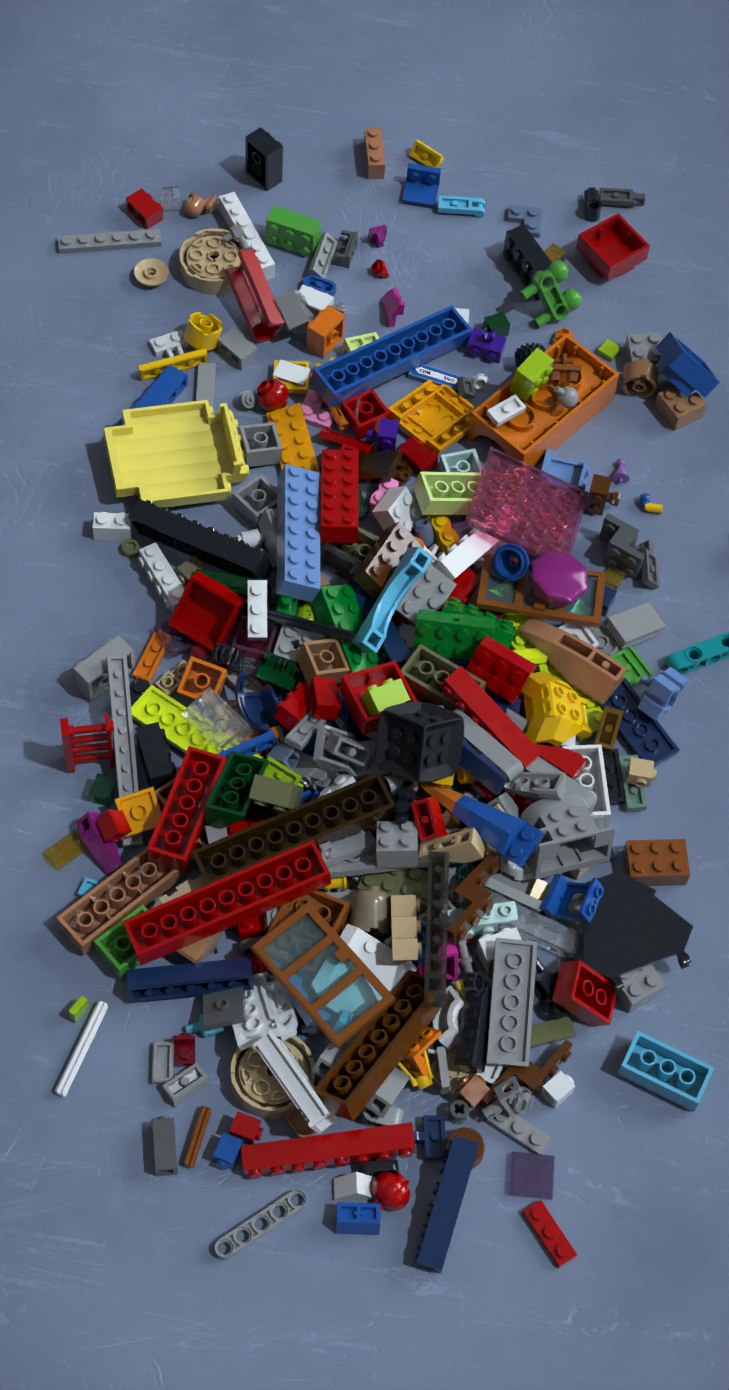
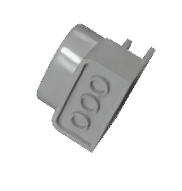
M576 793L563 794L562 800L541 799L529 805L521 814L520 819L525 820L544 833V836L526 861L535 879L610 861L615 827H606L607 822L603 815H593L583 796Z

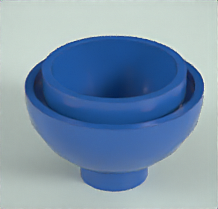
M507 543L495 551L492 559L493 568L502 579L515 581L523 577L527 572L529 556L520 545ZM513 557L517 558L516 564L512 561Z

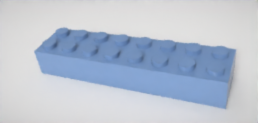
M285 464L277 477L276 594L312 602L320 591V473Z

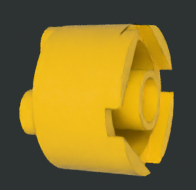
M203 312L192 313L188 320L183 340L193 346L195 350L204 348L206 350L215 349L222 333V322L216 316L209 313L207 316L202 315Z

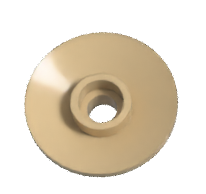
M148 258L140 261L135 266L134 275L136 280L143 285L157 286L166 281L169 270L163 261Z

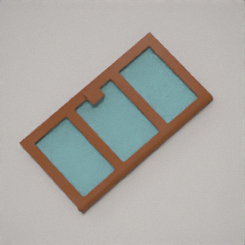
M484 554L476 607L479 609L594 628L600 627L606 573L588 570V590L573 604L565 607H556L543 602L534 595L531 576L532 561H529V568L523 577L515 581H507L496 574L492 564L493 554ZM512 558L513 563H517V558Z
M309 901L251 947L254 954L336 1048L341 1047L396 1002V998Z

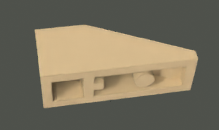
M473 827L422 842L418 858L428 861L468 863L483 858L485 842Z

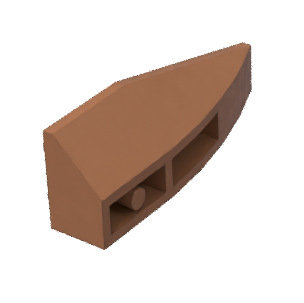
M530 617L519 631L535 648L548 657L547 661L573 687L601 705L605 704L624 680L627 671L625 666L594 646L562 629Z

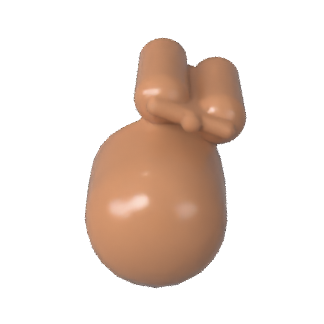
M191 192L189 200L184 204V211L190 217H198L203 210H205L206 214L211 213L218 203V198L212 195L204 200Z

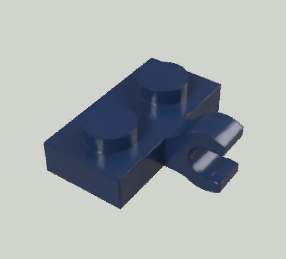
M423 1115V1132L413 1131L415 1144L424 1143V1160H445L447 1157L445 1153V1115Z

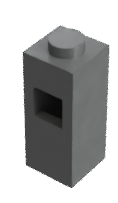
M160 1116L152 1120L156 1176L177 1175L174 1118Z

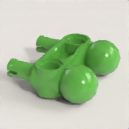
M554 261L548 266V269L536 272L531 284L520 291V295L524 300H527L536 293H538L545 312L533 319L538 328L550 320L565 319L569 311L576 310L581 305L582 296L577 290L568 289L561 293L557 283L565 281L569 274L568 266L562 261Z

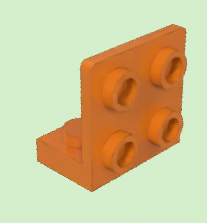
M426 1027L401 1059L402 1064L409 1073L424 1077L429 1072L426 1060L421 1054L442 1035L440 1030Z

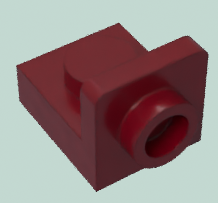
M180 1033L174 1036V1067H187L196 1063L195 1035Z

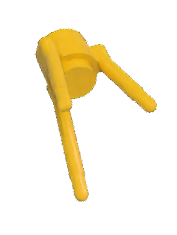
M426 1050L423 1052V1057L426 1060L429 1072L424 1077L413 1074L415 1077L413 1078L401 1061L397 1064L404 1073L410 1076L409 1080L412 1086H417L419 1091L434 1084L432 1080L434 1076L431 1072Z

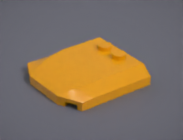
M429 379L390 406L388 410L391 413L390 420L399 421L398 428L410 438L412 436L416 440H421L429 451L432 450L439 455L468 434L471 412L475 410V407L448 385L442 384L439 386L433 384V380Z

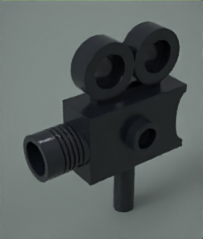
M568 956L564 957L561 961L557 958L544 967L538 957H536V970L538 973L535 975L534 992L539 998V1004L542 1006L550 1002L549 1010L552 1016L556 1019H562L568 1016L570 1012L552 1001L561 962L574 960Z

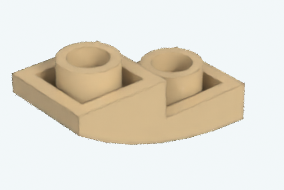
M183 659L171 672L168 670L155 684L168 696L176 693L188 663Z

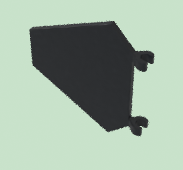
M623 870L597 879L603 886L604 891L591 922L584 923L583 963L606 979H609L615 994L622 992V988L625 987L623 981L618 976L675 955L681 969L690 966L689 963L692 961L684 950L693 925Z

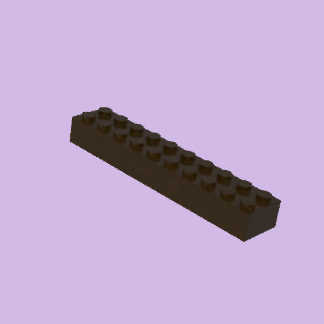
M378 772L193 850L192 854L205 885H208L314 840L319 849L320 844L328 841L333 843L377 824V821H385L396 816L395 804Z

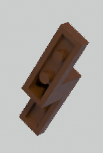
M491 852L454 890V903L465 909L462 915L447 929L448 942L454 946L460 940L462 941L472 927H476L480 919L493 908V894L483 888L490 876L495 875L499 869L498 855L494 852Z
M566 1039L541 1069L530 1060L528 1068L509 1066L481 1099L479 1106L485 1108L496 1101L497 1095L494 1088L512 1076H515L519 1086L528 1088L532 1092L531 1095L536 1091L540 1093L542 1087L546 1084L545 1080L549 1076L553 1078L559 1070L557 1066L562 1061L565 1063L572 1055L570 1050L573 1044ZM513 1084L508 1085L504 1091L507 1092Z

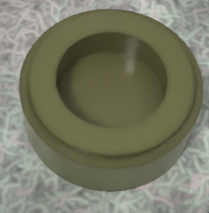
M127 539L121 544V552L125 557L134 558L139 554L140 545L136 540Z

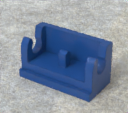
M337 1202L336 1234L379 1235L381 1204Z

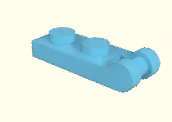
M439 195L438 213L475 215L478 218L485 215V200L482 198Z

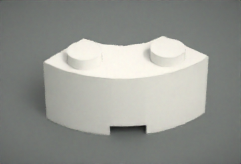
M450 985L446 988L448 1000L435 1015V1019H433L434 1029H438L442 1033L438 1040L448 1049H451L458 1043L464 1006L463 997Z

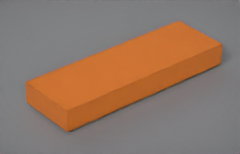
M157 630L154 631L132 674V679L136 680L139 677L150 685L172 641L171 635Z

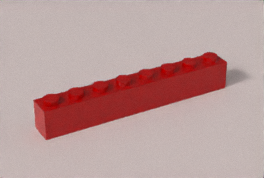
M412 1122L243 1145L241 1146L245 1177L257 1179L261 1178L264 1174L279 1176L286 1171L300 1173L307 1168L322 1170L329 1165L343 1167L351 1162L361 1164L372 1159H378V1161L389 1160L394 1156L408 1158L416 1153Z

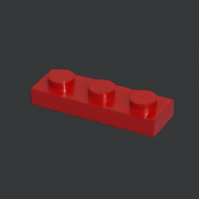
M327 428L322 429L319 435L327 443L334 444L336 442L341 444L340 447L344 443L359 448L360 453L374 451L375 444L366 443L363 440Z
M542 1200L523 1210L522 1214L558 1268L577 1257V1253Z

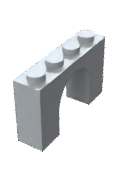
M331 1042L317 1060L312 1072L323 1078L349 1045L344 1043L341 1047L336 1048ZM395 1067L365 1107L381 1118H384L404 1089L410 1076Z

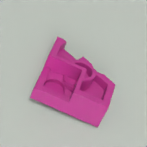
M397 288L389 290L381 300L388 327H395L396 316L404 314L405 302L401 301V295Z

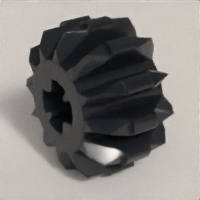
M218 644L211 652L210 663L227 669L228 672L235 673L242 666L243 653L233 646Z

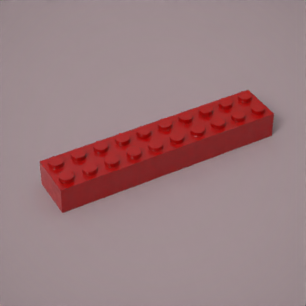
M314 840L128 918L123 921V924L142 966L332 884L331 876Z

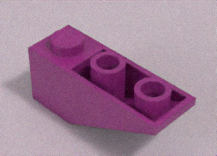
M87 812L76 821L80 837L105 873L110 876L123 866L115 842H105L96 821L103 816L102 813Z

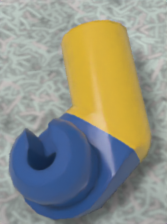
M647 493L640 495L639 504L645 511L662 514V504L652 503Z

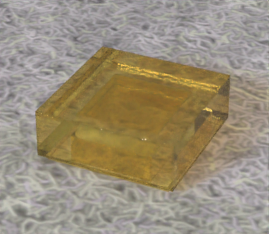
M610 565L605 572V584L617 590L626 577V573Z

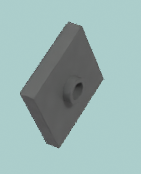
M243 986L203 995V1027L205 1031L246 1022L245 990Z

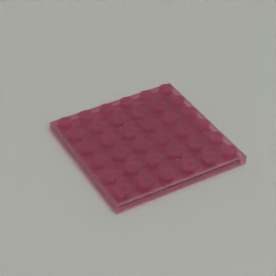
M490 447L464 524L505 543L520 545L527 553L537 558L548 550L571 555L589 492Z

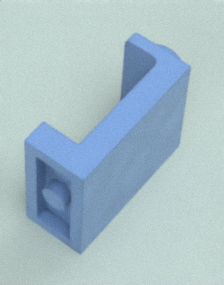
M547 449L537 487L580 497L581 490L585 491L587 480H584V476L588 477L591 467L587 465L589 459L585 458L584 463L557 458L553 457L554 450Z

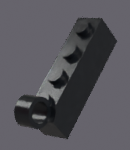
M466 972L463 977V987L466 994L454 1065L465 1072L484 1073L492 988L484 986V976L481 972Z

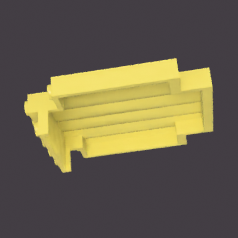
M208 400L122 410V426L104 428V443L116 498L138 495L139 499L143 501L149 500L160 508L162 506L173 507L227 500L229 493L232 492L230 483L246 481V477L249 475V466L244 462L246 459L245 450L241 449L242 437L241 434L237 433L238 420L234 419L233 412L228 410L227 403L219 405L218 414H214L213 407H209Z

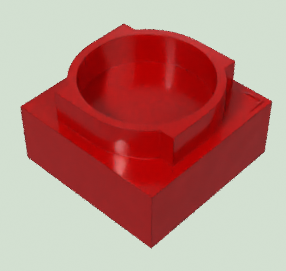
M617 213L580 233L576 248L588 260L589 265L599 277H604L608 281L613 277L621 276L633 270L635 265L645 261L650 245Z
M197 572L190 577L168 625L212 651L218 644L225 645L247 599L231 591L216 580L209 578L201 572Z
M396 661L342 675L339 690L363 735L377 732L381 715L369 717L360 697L366 693V688L375 684L377 687H380L382 682L390 678L393 681L401 678L410 698L408 702H418Z

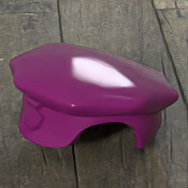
M548 550L532 561L531 576L534 595L552 606H569L588 590V570L573 556Z

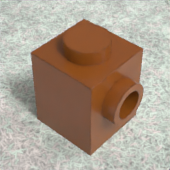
M476 1074L466 1075L458 1082L459 1087L452 1095L457 1100L465 1101L469 1109H471L480 1102L490 1088L481 1076Z

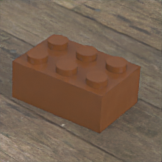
M685 839L626 841L623 848L625 873L635 881H639L647 886L687 884L690 877Z

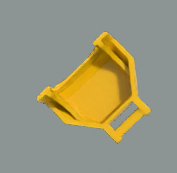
M544 671L532 673L521 693L524 694L528 725L525 735L535 744L548 742L556 746L563 744L575 735L582 738L590 737L592 732L587 718V700L579 697L567 683L554 675Z

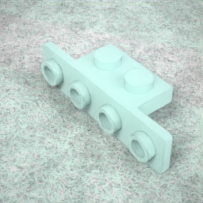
M515 901L494 904L492 910L480 919L478 925L468 931L467 939L475 935H493L498 932V924L518 921ZM459 908L434 912L436 929L442 932L447 931L465 909Z

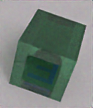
M97 773L90 791L91 802L110 807L117 789L116 778L110 774Z

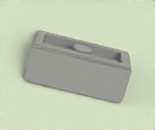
M196 1062L163 1084L162 1088L174 1107H177L207 1087L210 1082L209 1077Z

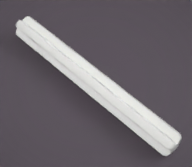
M103 1001L97 1002L55 1089L57 1095L62 1097L67 1095L108 1009L107 1003Z

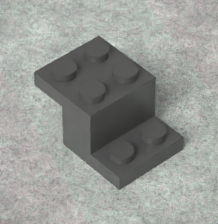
M607 513L604 517L599 539L609 544L604 563L636 580L640 574L645 554L635 549L640 530Z

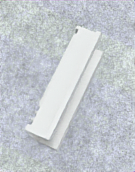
M269 1030L265 1036L253 1044L297 1109L301 1111L311 1129L321 1134L332 1124L339 1121L335 1114L328 1111L314 1091L315 1086L281 1038L278 1039L273 1031Z

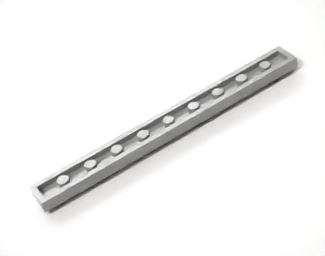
M107 655L111 720L114 723L113 744L118 798L138 792L127 655ZM142 833L129 838L125 836L122 839V847L143 845Z

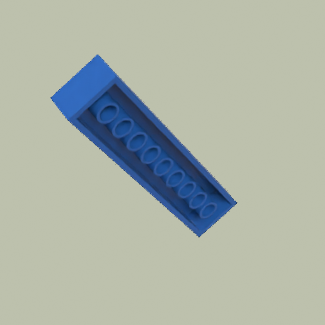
M453 305L314 368L310 383L328 406L332 407L468 343L473 330Z

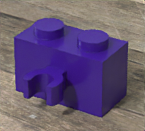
M473 328L467 344L466 354L499 364L505 350L507 337L497 335L494 331L490 333L486 332V329L479 330Z
M381 418L379 432L368 429L365 442L370 444L376 442L377 452L396 450L399 421Z

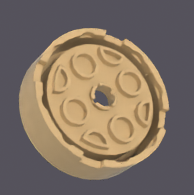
M218 228L204 229L195 232L194 236L183 242L180 248V272L183 280L189 287L208 295H220L232 291L224 271L230 267L241 266L242 263L238 252L243 248L235 238L227 242L224 240L223 236L230 233V231ZM216 255L218 256V258H215V260H213V258H210V256Z
M297 1036L284 1040L283 1042L314 1085L315 1073L312 1072L315 1063L310 1049ZM252 1046L240 1051L238 1047L231 1062V1086L237 1101L244 1109L258 1117L266 1119L287 1117V1113L296 1108V1106L276 1077L269 1076L267 1073L269 1067L257 1049Z

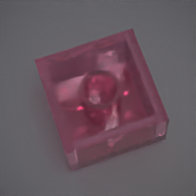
M242 615L232 646L243 653V658L247 656L263 660L266 652L270 653L273 651L278 636V624L267 621V641H248V616Z

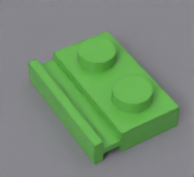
M632 646L610 656L627 668L624 678L631 687L640 684L642 676L650 679L653 675Z

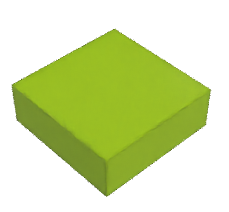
M607 339L598 348L597 353L612 361L621 352L622 347Z
M80 996L69 1009L70 1019L75 1023L89 1008L88 1000L85 997Z

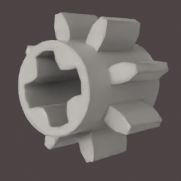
M520 1086L521 1091L510 1097L508 1104H511L512 1110L524 1113L526 1108L532 1109L534 1096L531 1095L532 1092L528 1088Z

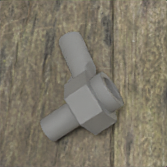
M236 224L230 227L231 232L223 236L224 240L227 242L235 238L241 244L244 251L250 250L246 239L243 238L245 233L241 225L237 226Z

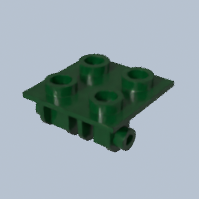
M266 652L256 677L264 682L273 683L283 690L292 691L301 669L300 666H298V663L289 660L287 667H285L288 659L285 660L282 666L280 665L282 657H280L277 664L276 661L279 656L272 652Z

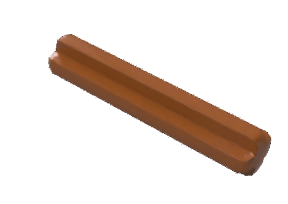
M200 1107L183 1160V1166L187 1168H193L211 1115V1108Z

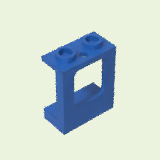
M555 874L540 908L549 919L590 923L596 912L599 900L603 896L604 888L595 877H593L591 884L567 882L562 874ZM574 894H586L579 913L567 912Z

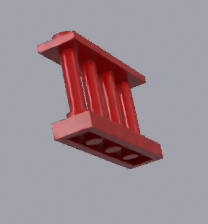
M108 713L104 714L105 723L73 727V725H69L68 718L60 719L67 773H74L75 765H78L79 762L110 759L111 768H115L114 749H112L111 741L114 723L113 720L109 721ZM103 731H106V733L75 736V735H77V734H86V733H94V732H103ZM108 741V742H103V743H94V744H86V745H77V746H76V744H82V743ZM109 750V751H105V752H97V753H88V754H80V755H77V753H85V752H94V751Z

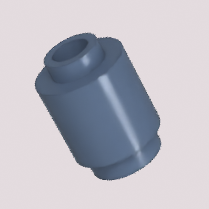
M426 518L417 520L414 526L415 536L423 540L426 547H428L435 541L432 523Z

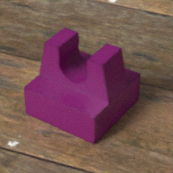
M386 225L369 228L368 240L370 243L375 242L377 248L384 246L383 242L387 234Z

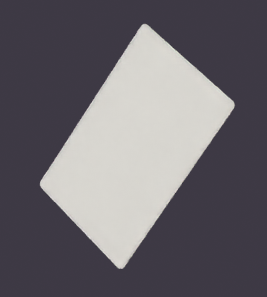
M280 359L273 376L303 385L310 369Z

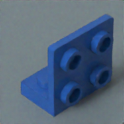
M408 163L402 202L435 207L441 168Z

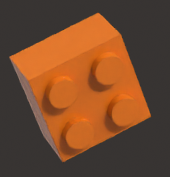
M330 305L324 310H320L317 317L307 325V349L324 359L344 338L345 315Z
M191 656L177 693L179 696L214 709L228 676V671Z

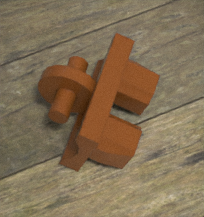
M563 353L562 358H555V363L557 364L552 365L553 371L549 375L550 382H560L561 374H567V383H576L578 374L581 372V365H567L573 364V359H567V353Z

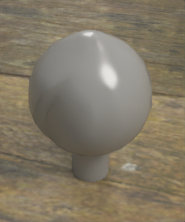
M559 385L554 387L559 404L565 408H572L577 404L579 395L573 387L566 386L561 388Z

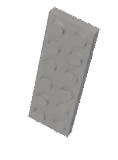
M506 938L495 939L486 1064L529 1067L537 941Z

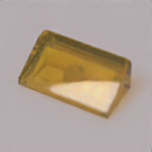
M74 830L44 851L43 855L56 870H60L88 850V848L82 841L80 834Z

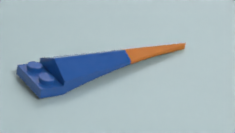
M432 781L419 782L421 788L432 797L437 796L439 803L469 828L474 827L482 839L506 859L521 868L544 836L541 830L530 825L525 820L449 788L437 786Z

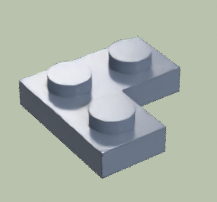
M509 205L507 222L524 223L533 237L540 238L542 208Z

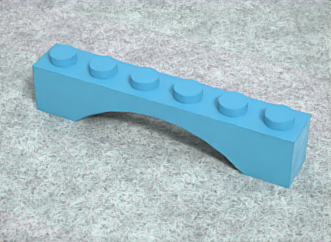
M411 547L406 550L352 643L363 652H378L386 638L390 620L398 604L410 587L424 574L433 557L423 549Z

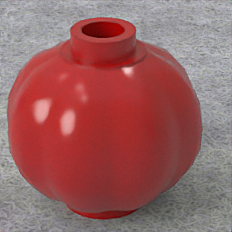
M273 378L264 380L259 384L256 398L258 404L263 409L274 411L286 407L289 391L281 380Z
M389 1171L378 1174L371 1185V1192L375 1199L372 1203L381 1204V1211L384 1209L391 1211L403 1209L410 1199V1190L407 1187L409 1181L397 1171L394 1174Z

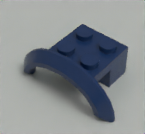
M243 667L237 677L235 697L239 713L248 729L253 734L260 736L271 731V727L277 725L284 727L273 717L277 713L275 708L280 701H286L284 699L288 695L287 690H283L273 683H267L260 692H244V683L248 674L245 667Z

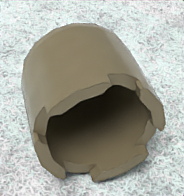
M367 885V889L357 891L352 900L349 924L367 932L389 933L391 898L386 892L379 891V886Z

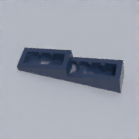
M465 739L463 740L460 766L495 795H499L507 781L506 776L485 754H478Z

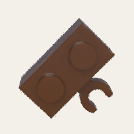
M594 474L585 512L602 516L606 502L613 506H618L621 494L618 492H608L612 478Z

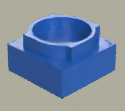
M671 332L656 346V349L662 356V359L656 366L686 396L689 397L694 390H697L703 397H706L720 383L706 362Z

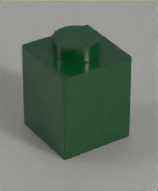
M504 312L484 317L482 330L486 329V332L490 333L494 331L495 334L505 337L509 336L510 323Z

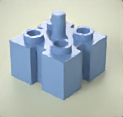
M672 667L665 671L661 670L656 677L653 676L651 679L642 676L640 682L648 687V692L645 690L639 698L641 702L637 708L655 721L658 720L664 713L672 709L678 699V695L686 686L688 679Z

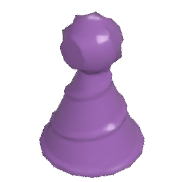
M618 459V469L612 476V480L618 483H627L630 480V476L624 469L626 461Z

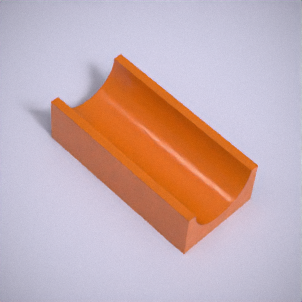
M567 333L549 347L545 353L554 359L553 364H557L555 363V358H562V354L567 353V359H573V364L567 365H581V372L578 374L576 383H567V374H561L560 382H550L549 378L544 386H539L537 394L533 398L530 396L526 402L517 396L526 406V410L498 427L486 413L488 409L515 395V393L509 390L512 379L471 412L467 438L473 442L483 435L497 442L511 459L519 480L544 460L547 449L556 450L614 399L620 374ZM556 385H559L561 388L570 386L578 392L579 399L574 407L565 408L558 403L557 393L554 392Z

